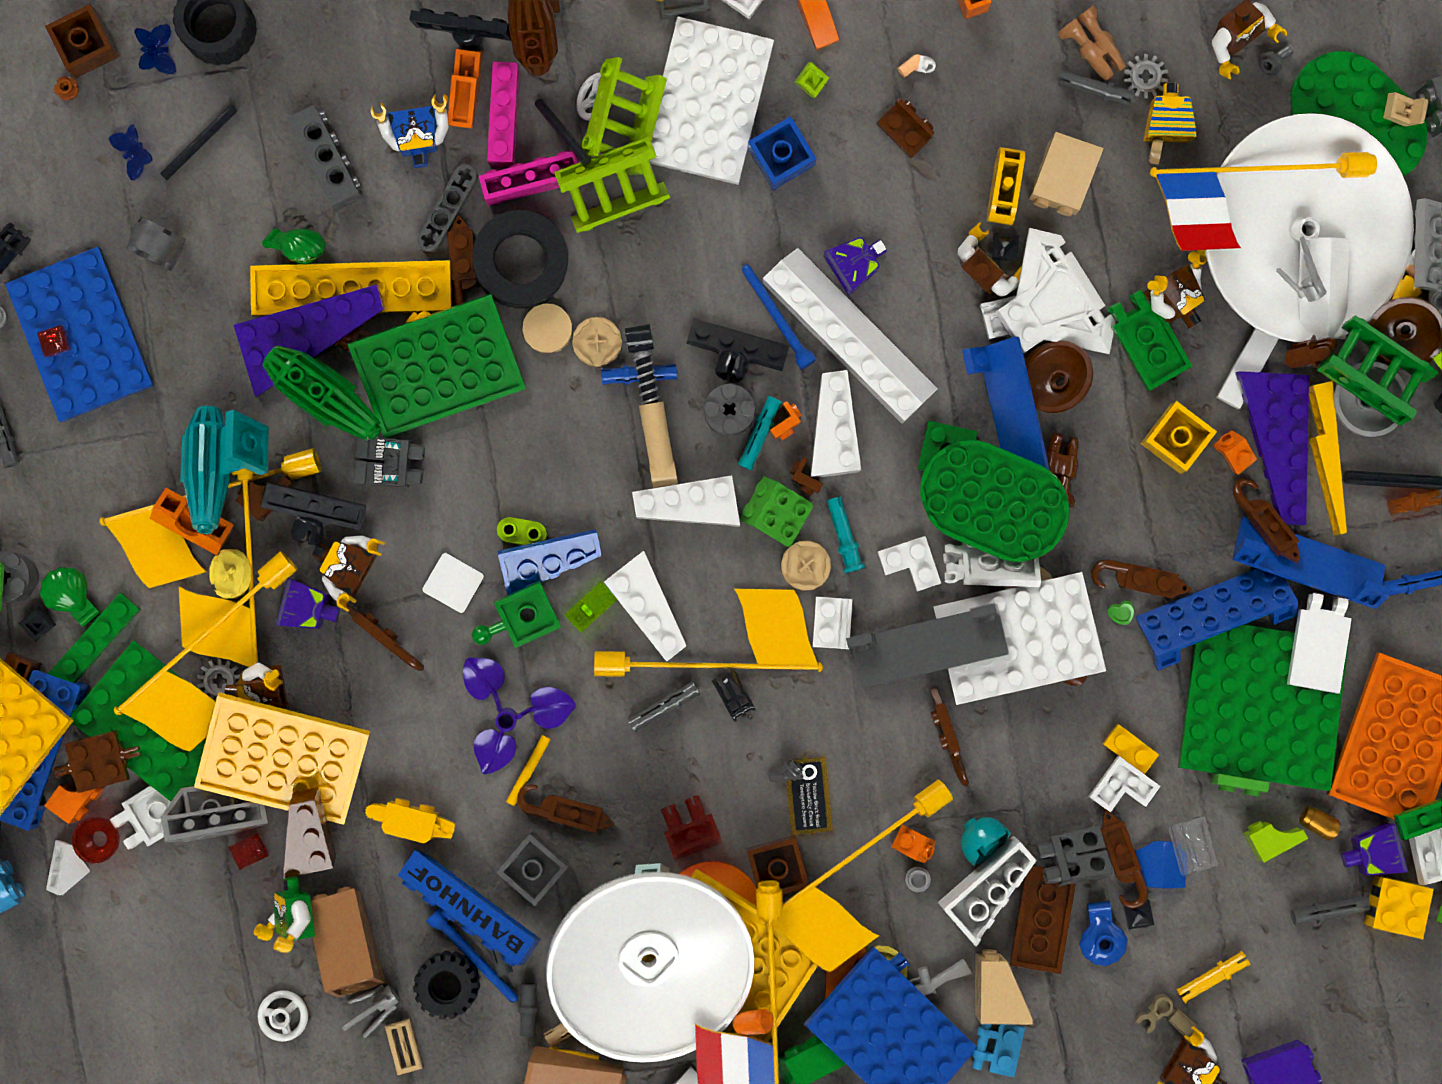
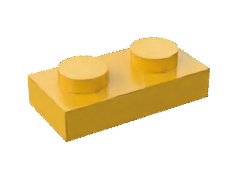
M1116 724L1102 743L1144 775L1159 756L1158 753L1119 724Z

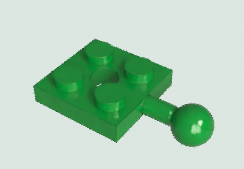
M928 421L917 470L924 471L930 460L940 451L942 445H951L964 440H976L978 431Z
M538 581L494 601L502 621L489 627L485 625L476 626L472 631V639L478 645H485L491 640L492 635L507 630L515 648L561 628V624L541 582ZM525 608H530L535 612V616L532 620L526 621L521 618V611Z

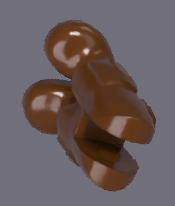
M1053 433L1046 452L1049 468L1053 474L1060 478V482L1066 490L1070 508H1073L1075 498L1070 491V480L1076 479L1079 440L1076 437L1070 436L1065 455L1059 454L1062 434Z

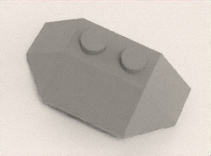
M194 786L181 788L161 815L165 842H189L234 834L268 823L265 805L194 788Z

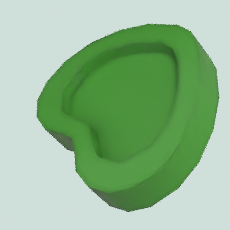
M1130 601L1112 604L1108 608V616L1116 623L1127 625L1133 619L1135 608Z

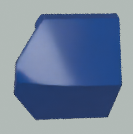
M1154 841L1135 851L1147 887L1185 888L1186 853L1171 841Z

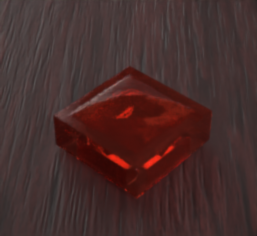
M59 325L37 333L44 357L48 358L71 350L64 326Z

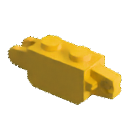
M395 798V801H390L387 805L372 803L365 809L368 818L382 822L381 828L385 834L420 843H426L434 837L451 839L456 827L455 822L439 816L440 813L434 811L435 807L420 804L419 807L411 806L409 800Z

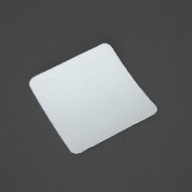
M443 553L422 590L459 613H463L483 580L484 575L449 554Z

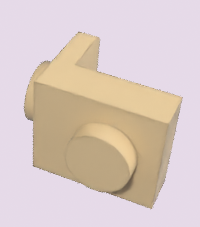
M1396 92L1389 93L1383 118L1405 127L1423 124L1428 99L1420 98L1413 100Z

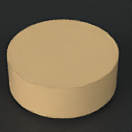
M1154 138L1152 141L1149 155L1150 164H1159L1163 140Z

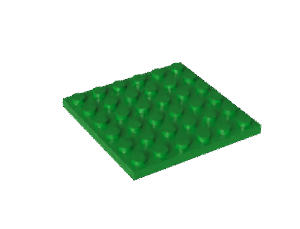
M1241 625L1194 644L1178 768L1331 791L1348 644L1340 693L1337 694L1287 684L1295 636L1294 632Z

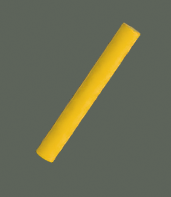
M544 735L541 736L508 796L507 803L513 806L516 805L520 789L528 783L551 740Z

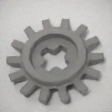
M1144 54L1142 61H1140L1139 56H1135V65L1131 61L1127 63L1131 71L1125 69L1124 73L1129 75L1130 78L1124 79V83H1132L1127 89L1131 91L1136 88V97L1139 96L1141 91H1143L1144 99L1148 98V92L1155 97L1157 96L1155 89L1163 91L1160 83L1168 82V79L1162 78V75L1167 74L1168 70L1161 71L1160 67L1164 63L1162 61L1157 65L1155 63L1156 56H1153L1151 61L1148 60V54ZM1144 70H1147V73L1152 75V78L1147 83H1144L1143 79L1139 78V75Z
M221 658L218 659V665H215L210 660L208 663L211 668L208 669L202 666L201 669L205 672V675L197 676L198 679H203L202 684H197L198 688L204 687V693H209L212 699L217 697L218 693L225 694L226 685H237L236 679H239L240 674L235 675L234 672L238 669V666L230 669V660H227L225 665L222 664ZM218 674H222V677L227 679V683L223 684L222 688H218V684L213 683V680L218 678Z

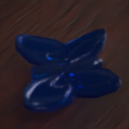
M168 24L159 25L153 28L151 32L136 28L134 33L138 42L143 45L140 50L144 52L139 60V68L141 70H149L155 67L164 74H175V63L170 56L164 54L169 52V48L161 47L168 43L171 36V27Z
M131 124L126 134L120 132L109 137L112 147L120 152L128 151L123 154V158L126 160L129 158L127 174L130 180L135 181L141 176L144 165L151 163L153 159L151 154L146 149H143V143L138 142V133L135 125Z

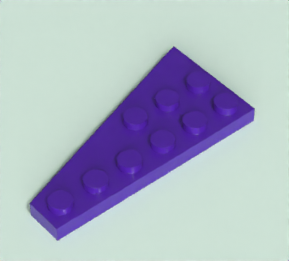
M379 285L369 286L235 324L234 329L255 398L274 386L263 367V361L275 346L278 345L302 351L314 359L334 343L347 336V334L385 310Z
M1235 372L1237 381L1240 380L1243 394H1241L1243 402L1247 404L1250 418L1248 420L1258 455L1262 457L1265 470H1263L1265 479H1268L1272 494L1270 497L1273 507L1287 525H1306L1309 375Z

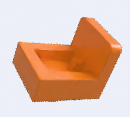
M787 401L782 404V407L789 418L770 429V434L774 440L781 438L783 441L795 433L793 428L801 422L799 419L802 416L794 403L790 405Z
M1234 431L1224 434L1213 445L1215 450L1223 454L1232 472L1237 475L1257 460L1246 439Z
M902 825L891 847L925 864L934 853L936 841Z

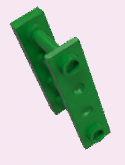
M1356 315L1353 316L1341 327L1350 334L1337 356L1333 354L1321 362L1317 370L1399 426H1402L1412 420L1417 410L1410 406L1409 402L1420 382H1427L1435 377L1439 371L1431 367L1427 361L1419 359L1370 326L1366 320ZM1359 339L1371 348L1357 371L1347 364L1346 360ZM1380 353L1390 360L1391 363L1378 385L1369 379L1367 374ZM1399 368H1402L1411 374L1412 377L1399 399L1390 393L1388 388Z

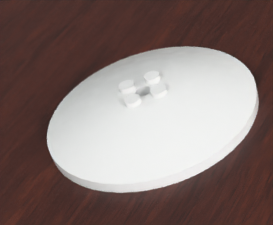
M664 872L640 873L622 877L604 884L585 896L570 910L559 925L552 939L547 959L549 996L557 1016L566 1029L592 1050L605 1056L632 1062L668 1060L696 1050L695 1024L713 1031L722 1032L741 1010L748 996L754 973V954L751 939L742 917L730 901L720 892L699 880L684 875ZM646 954L655 955L654 960L651 962L642 961V957Z

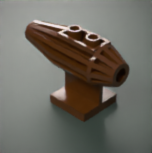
M508 0L507 18L513 53L519 63L531 75L541 76L546 74L557 55L558 42L554 13H560L559 0Z

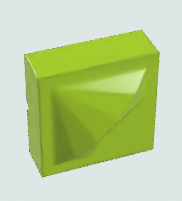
M808 62L794 83L812 98H816L830 77L812 62Z

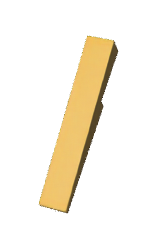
M1333 381L1309 387V402L1318 436L1310 438L1309 442L1333 536L1347 533L1336 411L1333 401Z

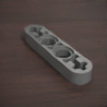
M465 164L455 170L420 231L417 242L424 252L434 253L438 251L447 236V231H450L457 215H459L478 180V175L472 166ZM468 171H470V176L472 179L470 181L465 180L462 186L464 189H466V191L463 192L459 187L454 186V184L457 183L460 186L463 180L460 174H466ZM458 192L461 196L459 203L455 205L449 204L447 202L449 193ZM440 213L448 216V223L444 226L435 224V217ZM430 226H433L434 229L442 232L441 235H438V233L434 234V245L429 244L428 247H425L426 243L423 241V239L425 237L430 238L433 233V231L429 229Z

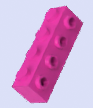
M567 150L558 153L557 156L536 158L530 163H516L510 165L507 169L489 170L484 175L479 176L484 199L487 205L491 206L560 188L554 172L579 163V159L573 152Z

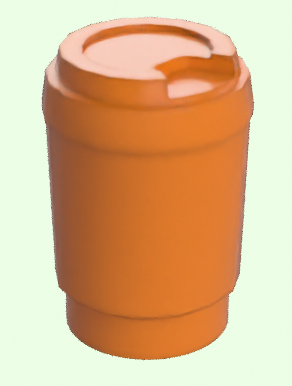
M766 1009L742 1012L737 1014L733 1021L734 1029L740 1035L766 1034L770 1032L774 1025L773 1015Z

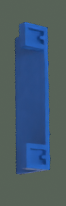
M1018 336L988 346L962 350L967 375L984 374L1000 448L1036 462L1050 470L1020 338Z
M1244 516L1241 519L1232 560L1373 609H1377L1389 597L1390 588L1382 585L1385 572L1384 564L1297 534L1295 536L1299 539L1297 545L1300 560L1298 563H1295L1282 555L1276 556L1248 518Z
M1254 569L1140 614L1136 617V621L1153 651V664L1157 671L1181 662L1180 649L1267 615H1269L1273 625L1297 616L1298 600L1285 578L1260 569Z
M38 670L32 671L28 681L70 718L73 710L85 699L90 685L82 682H70ZM65 732L0 816V821L28 831L39 827L46 808L44 806L45 803L40 801Z

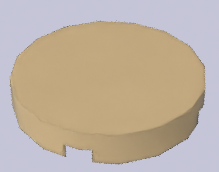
M541 304L535 306L527 313L523 321V334L526 342L532 349L540 353H555L561 351L569 343L572 336V323L569 315L563 308L555 304Z
M592 317L584 320L577 326L573 333L572 344L574 352L580 361L588 366L601 367L610 364L617 358L621 352L622 338L619 329L613 322L602 317Z
M799 541L791 545L784 553L781 561L782 574L786 582L792 587L803 591L813 590L821 586L828 578L831 570L830 557L826 550L818 543Z

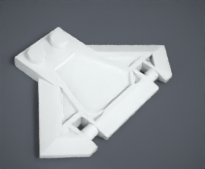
M1029 228L1017 295L995 311L1011 338L1017 336L1020 338L1023 353L1042 340H1048L1052 342L1069 341L1082 349L1110 354L1114 333L1111 326L1115 324V320L1112 315L1104 318L1100 309L1105 304L1073 253L1069 252L1065 255L1061 250L1060 246L1066 242L1061 235ZM1052 253L1056 262L1053 263L1048 254ZM1090 316H1092V318L1096 322L1094 326L1089 320Z

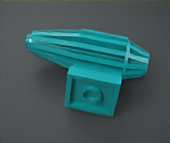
M205 405L196 408L184 431V435H182L180 482L184 483L192 528L197 530L198 533L210 534L218 528L231 472L245 468L259 475L268 473L269 426L236 410L226 412L225 421L218 407Z

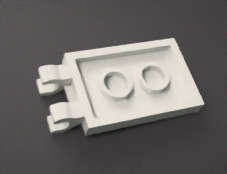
M961 542V546L945 545L943 561L946 564V572L944 574L946 583H955L963 579L964 585L1040 587L1039 557L1024 562H1013L997 558Z
M1312 593L1308 595L1307 609H1300L1298 611L1287 684L1337 694L1340 693L1352 619L1344 617L1348 607V599L1334 598L1332 611L1320 609L1323 603V595Z
M152 786L147 787L121 803L125 810L110 819L114 828L120 827L129 821L136 831L134 835L123 841L128 850L136 847L143 841L148 847L164 838L161 815L171 802Z

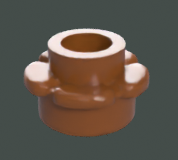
M62 76L57 80L54 92L62 100H72L79 93L78 82L73 77L67 78Z

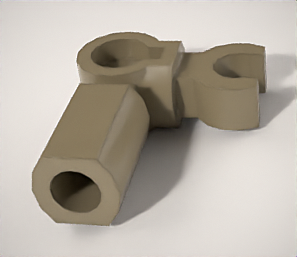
M1162 993L1154 997L1147 1012L1139 1013L1135 1019L1138 1024L1144 1019L1150 1020V1024L1145 1028L1148 1033L1155 1029L1156 1021L1158 1019L1161 1020L1164 1016H1167L1166 1020L1183 1036L1189 1037L1194 1032L1191 1028L1192 1026L1197 1028V1024L1179 1007L1174 1008L1169 996Z

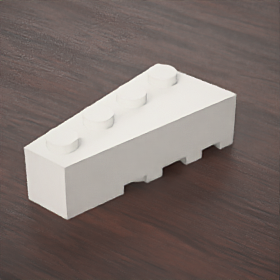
M848 371L822 373L810 477L820 478L860 472L861 464Z
M732 475L632 492L637 519L740 527Z
M644 551L604 581L666 661L670 660L687 646Z
M1013 836L938 903L977 947L987 928L991 927L995 921L994 918L1000 909L1007 904L1010 895L1021 884L1035 864L1036 859Z

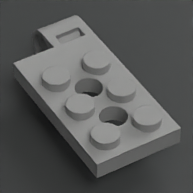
M1426 198L1418 199L1415 210L1414 287L1429 290V303L1434 305L1442 315V203Z

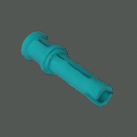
M842 496L827 500L826 502L840 545L837 551L838 554L842 555L845 566L844 574L866 568L859 555V543L857 544V541H854Z

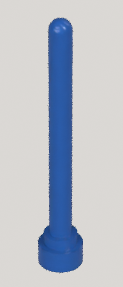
M743 265L742 272L796 353L795 358L797 360L795 362L799 369L802 370L814 363L817 358L812 350L809 351L802 346L751 266Z
M439 907L426 920L431 928L435 927L437 930L441 929L511 1003L517 1002V993L501 977H498L491 966L447 922L449 919L441 913L443 909Z

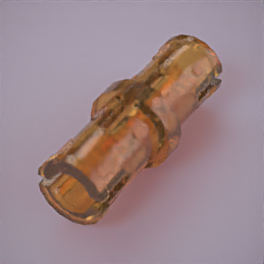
M1438 489L1421 494L1414 492L1410 493L1407 497L1389 499L1387 502L1388 507L1399 506L1389 509V513L1391 515L1407 511L1415 513L1421 511L1422 508L1442 505V497L1437 499L1431 498L1440 496L1441 492Z

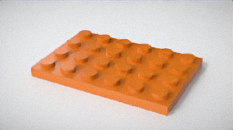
M1376 653L1332 776L1331 791H1327L1326 795L1395 820V814L1435 801L1442 782V676L1385 654Z

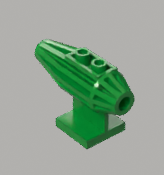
M277 345L264 359L263 367L276 389L326 427L332 425L364 441L374 440L381 432V421L355 393L358 387L317 357L313 359L305 352Z

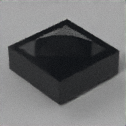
M994 233L992 259L1017 261L1019 235Z
M40 606L18 623L35 642L56 626V623Z
M1149 899L1139 908L1131 909L1124 906L1129 930L1154 925Z

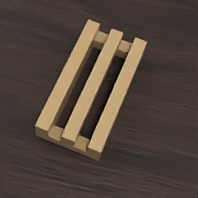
M411 1018L386 1024L385 1029L397 1075L422 1069L423 1063ZM403 1026H406L416 1065H412ZM396 1028L407 1066L405 1068L402 1067L393 1029Z

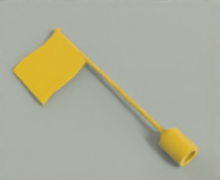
M315 448L284 456L281 468L268 471V473L263 475H254L253 479L248 480V482L283 473L286 477L289 476L291 480L319 473L322 469ZM243 480L230 482L228 488L243 484ZM155 504L108 518L101 517L99 523L102 526H107L119 541L135 573L148 588L207 572L193 556L184 537L150 519Z
M243 468L232 472V475H237V480H243L247 559L251 567L250 592L254 588L248 480L253 479V474L256 473ZM179 586L182 647L186 648L237 602L196 594ZM254 595L249 598L250 607L241 605L190 651L200 655L229 659L247 667L258 663Z
M278 552L257 571L260 575L257 578L260 582L123 704L119 707L115 706L114 713L116 715L125 714L144 723L169 743L183 750H193L207 737L216 701L192 683L168 672V670L263 586L266 589L271 587L275 590L298 570L292 560L284 552Z
M734 589L743 608L748 640L758 664L630 662V657H625V652L595 651L594 676L625 677V672H630V667L818 670V672H821L823 665L820 662L817 663L808 640L803 608L795 590Z
M939 779L913 797L914 803L912 805L914 809L783 903V914L773 921V929L788 938L810 961L828 972L834 970L879 937V935L862 926L837 901L817 889L816 886L918 813L920 816L925 815L929 818L951 802L953 797L950 791ZM761 917L758 919V923L761 926L768 925V921L762 920Z

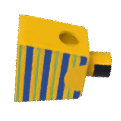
M1164 84L1163 96H1155L1151 101L1144 141H1153L1155 138L1161 139L1163 142L1191 143L1196 137L1192 101L1190 97L1178 96L1179 84Z

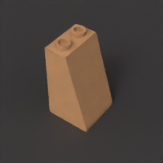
M343 887L337 890V894L314 896L312 898L313 901H311L315 931L313 941L324 992L339 998L386 984L361 892L355 888L352 889V887Z
M535 1045L529 1060L524 1084H625L627 1075L622 1074L624 1065Z

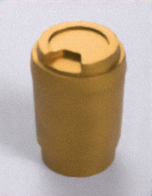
M1309 805L1303 810L1299 818V823L1304 828L1327 841H1332L1340 831V821L1337 818Z

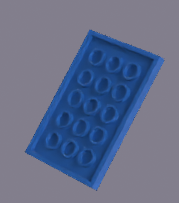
M95 247L5 283L59 422H65L155 386L100 247Z
M873 946L870 947L804 1023L811 1032L866 1084H947L974 1053V1050L977 1049V1046Z

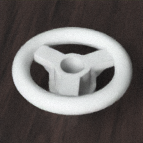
M600 73L591 75L583 83L577 96L576 106L578 114L587 121H590L591 113H587L585 110L594 105L601 77ZM593 84L592 91L589 93L588 98L585 99L588 89Z
M273 992L260 1004L258 1010L259 1026L267 1037L275 1041L293 1040L303 1032L307 1025L308 1010L306 1004L301 997L293 992ZM286 998L292 1000L286 1008H268L270 1003L276 999ZM298 1007L301 1015L300 1022L291 1032L289 1024L291 1013ZM279 1013H283L285 1015V1021L279 1019ZM265 1016L269 1017L271 1026L275 1029H282L283 1034L271 1030L266 1023Z

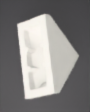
M55 840L46 890L57 895H63L87 875L90 870L71 844Z

